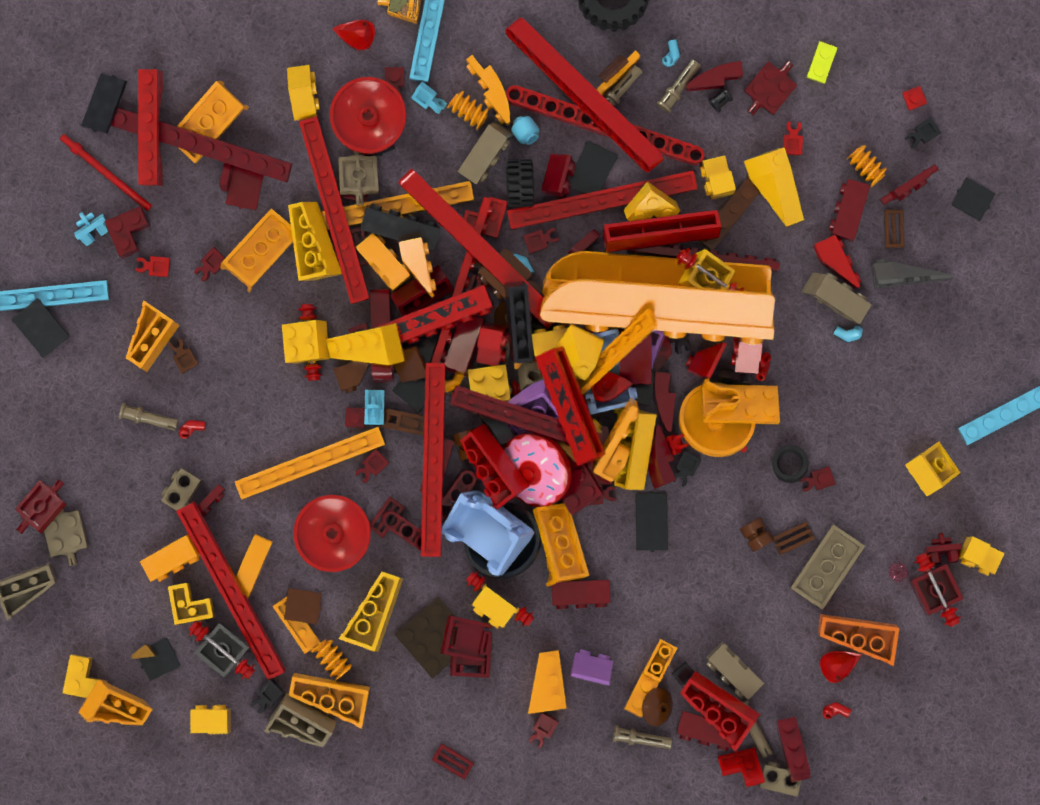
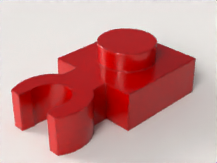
M788 122L786 129L789 135L783 136V148H785L787 155L802 156L803 136H798V132L801 130V123L798 122L797 129L793 130L790 127L791 122Z
M150 256V262L144 258H137L138 262L144 263L143 268H136L137 272L143 273L149 270V276L169 278L170 258Z
M683 433L666 437L673 456L682 452L681 449L689 446L688 443L684 444L681 440L684 437Z

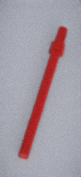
M65 134L60 137V140L70 148L72 153L82 157L146 211L152 208L149 202L87 153L81 144L75 143Z

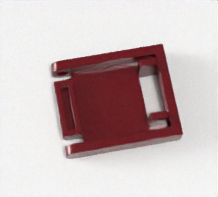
M448 615L440 654L485 663L486 659L478 657V655L488 654L492 632L483 630L484 627L492 628L493 625ZM454 626L457 628L453 646L449 645L452 628Z
M453 629L452 632V646L454 643L456 629ZM492 634L488 654L478 655V657L486 659L485 663L451 656L450 676L489 678ZM463 665H477L478 673L463 672Z

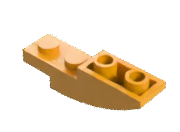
M471 55L466 59L468 64L466 68L472 75H477L480 79L477 82L483 90L488 89L484 93L485 100L483 102L490 110L492 108L497 113L495 117L501 125L505 123L506 126H509L510 111L508 100L497 74L490 65L483 69L474 56Z
M662 639L659 640L624 707L625 710L640 718L643 716V700L647 693L657 688L677 650L675 646Z

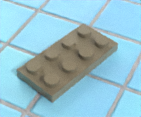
M832 524L790 589L823 610L865 545Z

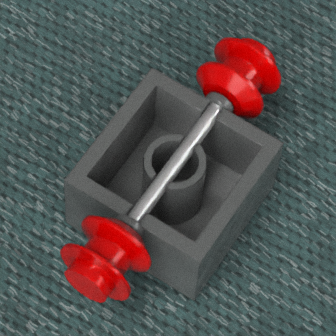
M202 620L199 623L195 621L189 628V636L194 634L196 642L204 640L195 651V654L224 678L236 667L235 674L241 673L243 675L242 680L244 678L249 679L255 672L253 669L255 665L249 666L247 664L248 659L242 661L241 659L249 651L250 646L223 623H219L209 635L207 634L209 626L204 628L201 626Z

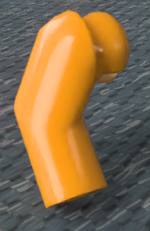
M455 373L453 379L445 382V392L454 391L456 385L460 386L464 376Z

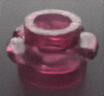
M894 563L890 566L889 577L894 579V581L901 582L907 577L908 571L904 564Z

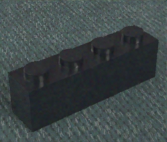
M372 203L371 206L366 205L360 230L399 241L421 237L423 242L428 244L430 250H435L441 227L434 220L427 219L422 221L416 215H401V211L395 209L387 211L382 209L381 205Z
M524 281L504 283L510 359L514 363L534 361L528 285Z

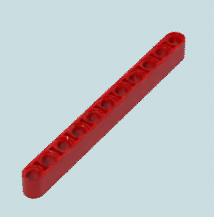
M518 18L505 29L508 38L645 172H650L663 161L660 151L526 20Z
M516 85L510 86L506 91L508 103L609 137L593 120L589 124L583 123L582 117L587 114L577 105ZM513 91H517L520 94V97L516 100L509 97ZM531 97H535L538 100V103L534 106L529 105L527 102ZM547 104H554L556 109L553 112L547 111L545 108ZM570 109L574 112V116L567 118L563 114L564 111ZM633 125L653 145L654 141L658 139L664 142V147L657 148L663 156L693 166L699 165L704 159V151L699 146ZM680 146L682 153H673L672 147ZM698 152L700 159L693 160L690 157V153Z
M411 168L398 181L399 185L504 287V283L524 281L528 285L530 314L546 329H549L555 323L547 322L540 316L544 297L418 173Z

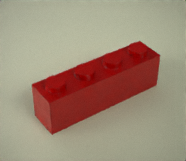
M485 424L477 427L460 440L470 463H473L476 467L478 480L481 479L486 488L484 490L486 496H490L493 503L492 506L498 510L529 487V484Z
M697 671L690 677L680 693L697 712L700 711L710 725L712 724L717 729L719 735L732 745L731 748L735 752L761 715Z

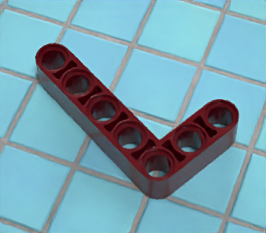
M389 289L370 290L372 329L391 321ZM372 363V378L375 383L394 382L393 364Z
M461 470L443 494V505L449 507V512L446 515H442V527L457 499L451 498V492L455 489H458L460 494L470 492L476 483V476L473 472ZM468 473L471 475V481L464 484L462 477ZM392 510L385 511L381 517L382 523L421 551L417 541L422 537V525L420 528H417ZM395 515L396 521L391 525L387 524V516ZM404 526L411 527V533L407 536L402 534Z

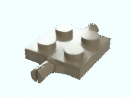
M353 151V155L349 157H338L340 195H356V205L359 206V199L360 206L364 205L363 195L378 194L377 156H364Z
M62 509L44 530L50 557L67 555L69 566L77 565L74 553L81 549L89 548L80 510L64 512V509Z

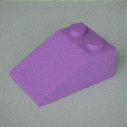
M544 379L531 384L507 401L508 403L556 419L559 417L551 402V396L544 384ZM507 424L516 436L524 432H530Z
M580 649L579 653L575 652L570 676L609 685L613 661L609 660L610 656L599 654L598 657L591 656L590 651Z

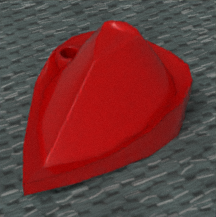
M355 20L332 28L346 44L358 51L369 49L375 38V27L367 20Z
M607 372L591 388L596 401L607 403L625 392L633 383L619 375Z
M847 651L828 652L820 659L821 672L829 682H840L853 670L862 654Z

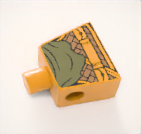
M378 0L377 5L388 6L387 12L389 16L418 24L421 0Z

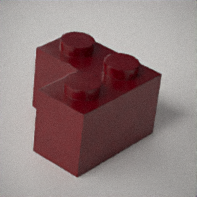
M141 207L105 221L119 257L123 259L140 252L133 234L150 227L144 210Z

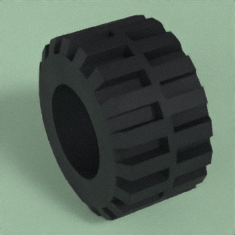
M508 159L506 173L507 204L509 208L533 207V161L531 159Z

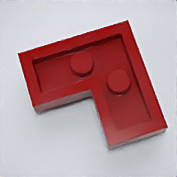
M489 196L492 199L490 204H493L491 214L486 215L484 222L488 224L485 233H481V235L498 239L507 208V201ZM466 210L463 219L474 228L478 213Z
M755 747L717 757L722 776L742 772L746 787L765 783Z

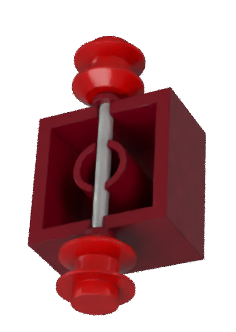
M922 553L916 556L917 560L914 563L919 564L918 571H925V573L909 580L925 615L929 616L943 609L940 618L946 619L944 625L948 624L949 627L960 623L959 619L962 617L957 616L955 613L958 608H950V605L964 598L948 565L942 564L931 569L935 562H931L929 559L931 554Z

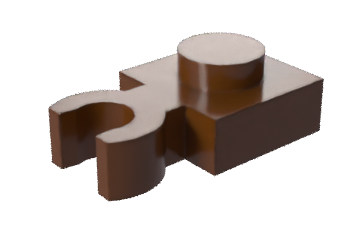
M178 338L180 342L179 347L175 348L172 343H169V347L177 353L173 356V359L181 374H184L199 364L191 349L187 348L184 350V341Z

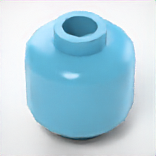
M519 116L513 121L511 132L521 144L530 145L539 137L540 129L530 116Z

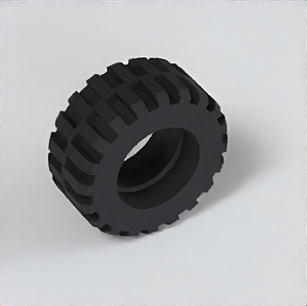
M578 0V6L580 11L582 10L584 18L591 21V25L594 27L597 25L604 31L611 29V32H617V29L622 28V30L628 29V26L635 25L638 19L644 15L649 0H630L625 7L617 10L607 9L600 5L597 0Z

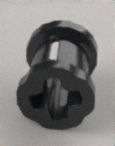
M723 87L717 95L708 99L710 105L718 113L726 103L733 101L732 96Z

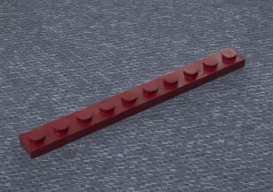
M118 107L111 126L138 134V113ZM159 120L160 142L283 182H288L293 163Z

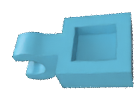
M423 82L419 84L411 97L423 108L431 107L438 114L447 105L443 99L435 98L437 93Z

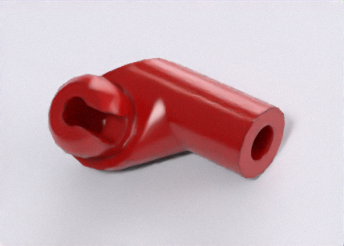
M764 352L761 355V362H759L756 378L760 381L765 380L770 368L769 361H771V355L768 352Z
M188 420L179 429L180 438L187 439L195 430L205 431L206 421Z
M834 702L825 706L822 713L825 719H831L837 714L848 718L852 709Z

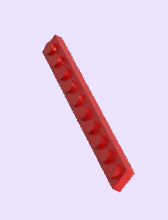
M315 116L299 121L350 302L355 304L369 300L370 297L318 117Z
M694 170L535 204L533 207L507 210L510 228L514 230L628 205L647 182L668 196L695 191L698 188Z
M484 197L473 228L479 234L485 233L488 223L484 221L486 215H490L493 204H490L492 199ZM467 251L452 297L461 294L463 288H467L470 277H467L469 269L473 270L476 260ZM441 329L430 363L443 361V357L447 352L444 350L445 343H449L453 333L450 332V329Z
M426 363L421 557H441L445 363Z
M195 501L176 511L266 678L270 680L284 673L286 669Z

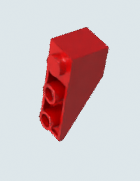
M833 235L814 244L813 248L822 265L854 289L860 287V277L851 268L853 263L849 255H845L843 251L844 244L841 238Z

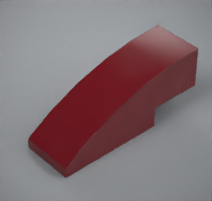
M742 61L726 63L705 71L686 85V92L721 89L722 87L724 88V81L742 79Z
M655 371L653 390L656 409L665 431L671 432L676 393L668 392L671 373Z
M660 424L654 427L648 463V471L654 489L676 480L669 464L674 458Z

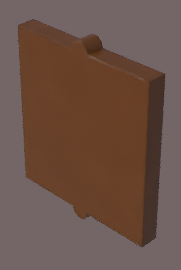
M620 54L598 77L607 83L629 61Z
M417 346L410 348L402 347L405 361L393 364L401 382L412 380L416 382L418 379L425 378L426 366Z
M288 588L287 600L284 603L286 606L284 620L317 625L319 611L321 610L322 593Z

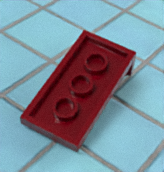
M567 456L571 467V483L568 491L561 499L570 514L575 515L605 494L587 464L577 465L576 462Z

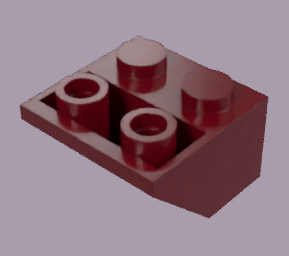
M550 155L541 188L542 193L559 198H565L566 194L569 195L571 190L570 177L574 176L576 171V165L571 155Z

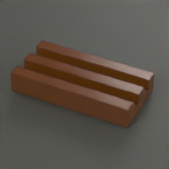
M884 210L885 248H904V210ZM889 214H892V244H889ZM896 214H899L900 244H896Z
M804 522L774 536L773 542L779 555L815 538L808 523ZM805 527V531L778 543L777 539ZM808 534V538L781 550L780 546Z

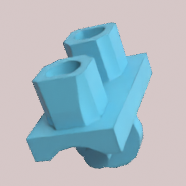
M83 212L79 214L81 220L76 222L77 226L86 225L74 232L77 240L80 239L86 246L95 241L90 234L95 228L101 236L108 232L105 223L106 218L103 214L91 222L89 220L95 217L92 212L86 216Z
M365 390L364 424L384 425L385 390Z

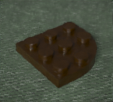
M439 597L395 634L432 679L451 661L450 655L440 654L448 615H454ZM451 633V638H450V643H449V645H451V646H452V633Z

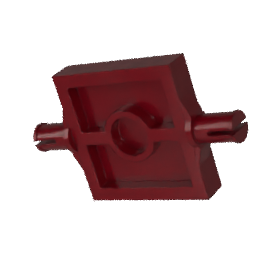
M769 61L763 66L744 90L754 102L747 110L748 113L752 111L751 115L754 116L759 108L766 109L772 115L776 113L797 87V84L787 75L794 66L791 62L787 61L781 69L776 68Z
M936 164L926 170L924 169L923 172L896 188L893 192L890 191L889 194L880 198L881 203L885 205L897 199L902 201L912 193V189L917 191L928 183L927 179L939 171Z
M60 479L52 487L39 480L15 508L23 519L22 523L16 528L19 533L23 534L30 525L42 534L67 505L57 493L64 485Z

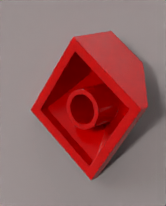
M723 342L697 352L694 357L690 355L686 366L689 367L687 372L704 380L710 379L727 344Z

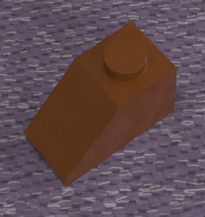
M354 361L334 368L340 390L342 392L346 391V394L356 391V387L360 386L371 363Z

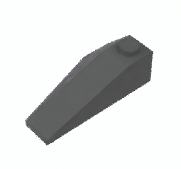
M887 259L876 260V264L871 265L874 288L952 279V274L896 262H887Z

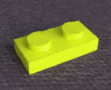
M819 41L807 78L825 84L838 47Z

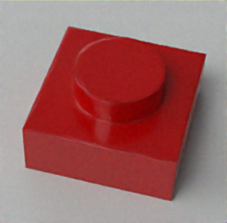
M920 86L902 93L909 111L927 104Z

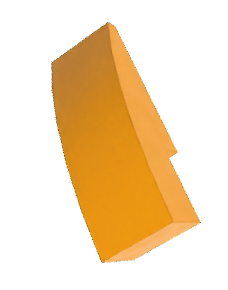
M256 534L249 545L236 576L247 599L254 589L273 542Z

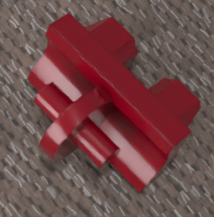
M938 533V539H932L931 542L932 545L939 544V546L926 547V550H924V553L926 552L927 555L931 554L930 561L935 562L934 565L941 564L940 554H947L948 563L958 562L959 552L962 547L961 543L945 545L952 542L951 537L944 538L943 533Z

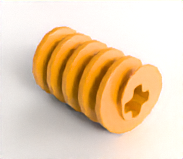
M462 90L453 97L447 109L453 106L452 113L459 110L458 117L461 118L465 115V122L471 119L470 126L473 127L477 124L476 130L478 131L487 120L489 109L481 111L483 105L480 104L476 107L477 100L474 99L472 102H469L470 95L464 98V91Z
M863 145L856 149L847 159L852 158L850 165L857 163L856 171L862 169L860 176L867 175L866 182L872 180L870 185L872 188L885 176L887 168L880 169L882 162L874 163L877 157L870 158L869 156L872 151L864 152L866 145Z
M325 639L312 649L311 652L318 651L315 658H323L320 664H328L325 670H333L330 677L337 676V680L351 669L352 664L345 665L348 659H340L343 652L336 653L338 646L331 647L333 640L326 641Z

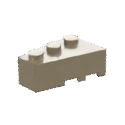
M497 121L489 124L457 172L474 184H478L480 181L484 182L490 174L488 172L490 167H494L500 159L498 156L511 143L510 140L513 137V133Z
M812 273L802 293L812 295L817 299V302L824 303L833 309L832 311L852 323L861 324L872 305L866 301L868 298L860 293L855 294L852 292V287L845 283L840 284L837 282L838 278L830 273Z
M51 562L0 580V603L7 620L56 583L58 579Z
M723 642L706 657L709 661L706 665L713 672L718 670L722 674L720 679L727 686L731 683L736 688L734 693L740 699L745 697L749 700L764 684Z
M286 693L268 720L264 732L282 734V737L288 738L290 736L300 739L299 741L323 747L332 735L336 721Z

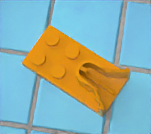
M216 81L178 124V127L218 139L243 110L249 109V106L243 105L224 87L223 81ZM179 148L194 163H198L203 155Z
M271 208L222 261L220 268L231 272L247 286V291L250 293L258 280L293 243L291 224Z
M709 379L704 380L701 386L703 423H780L778 386L714 384Z
M632 398L627 402L603 444L606 455L594 460L592 463L593 472L611 482L615 480L620 471L625 467L630 448L621 444L620 440L621 438H626L630 430L628 428L631 421L635 422L640 413L637 401Z
M562 503L533 509L547 557L546 562L549 576L546 586L570 580L581 581L590 576L573 517L566 505Z

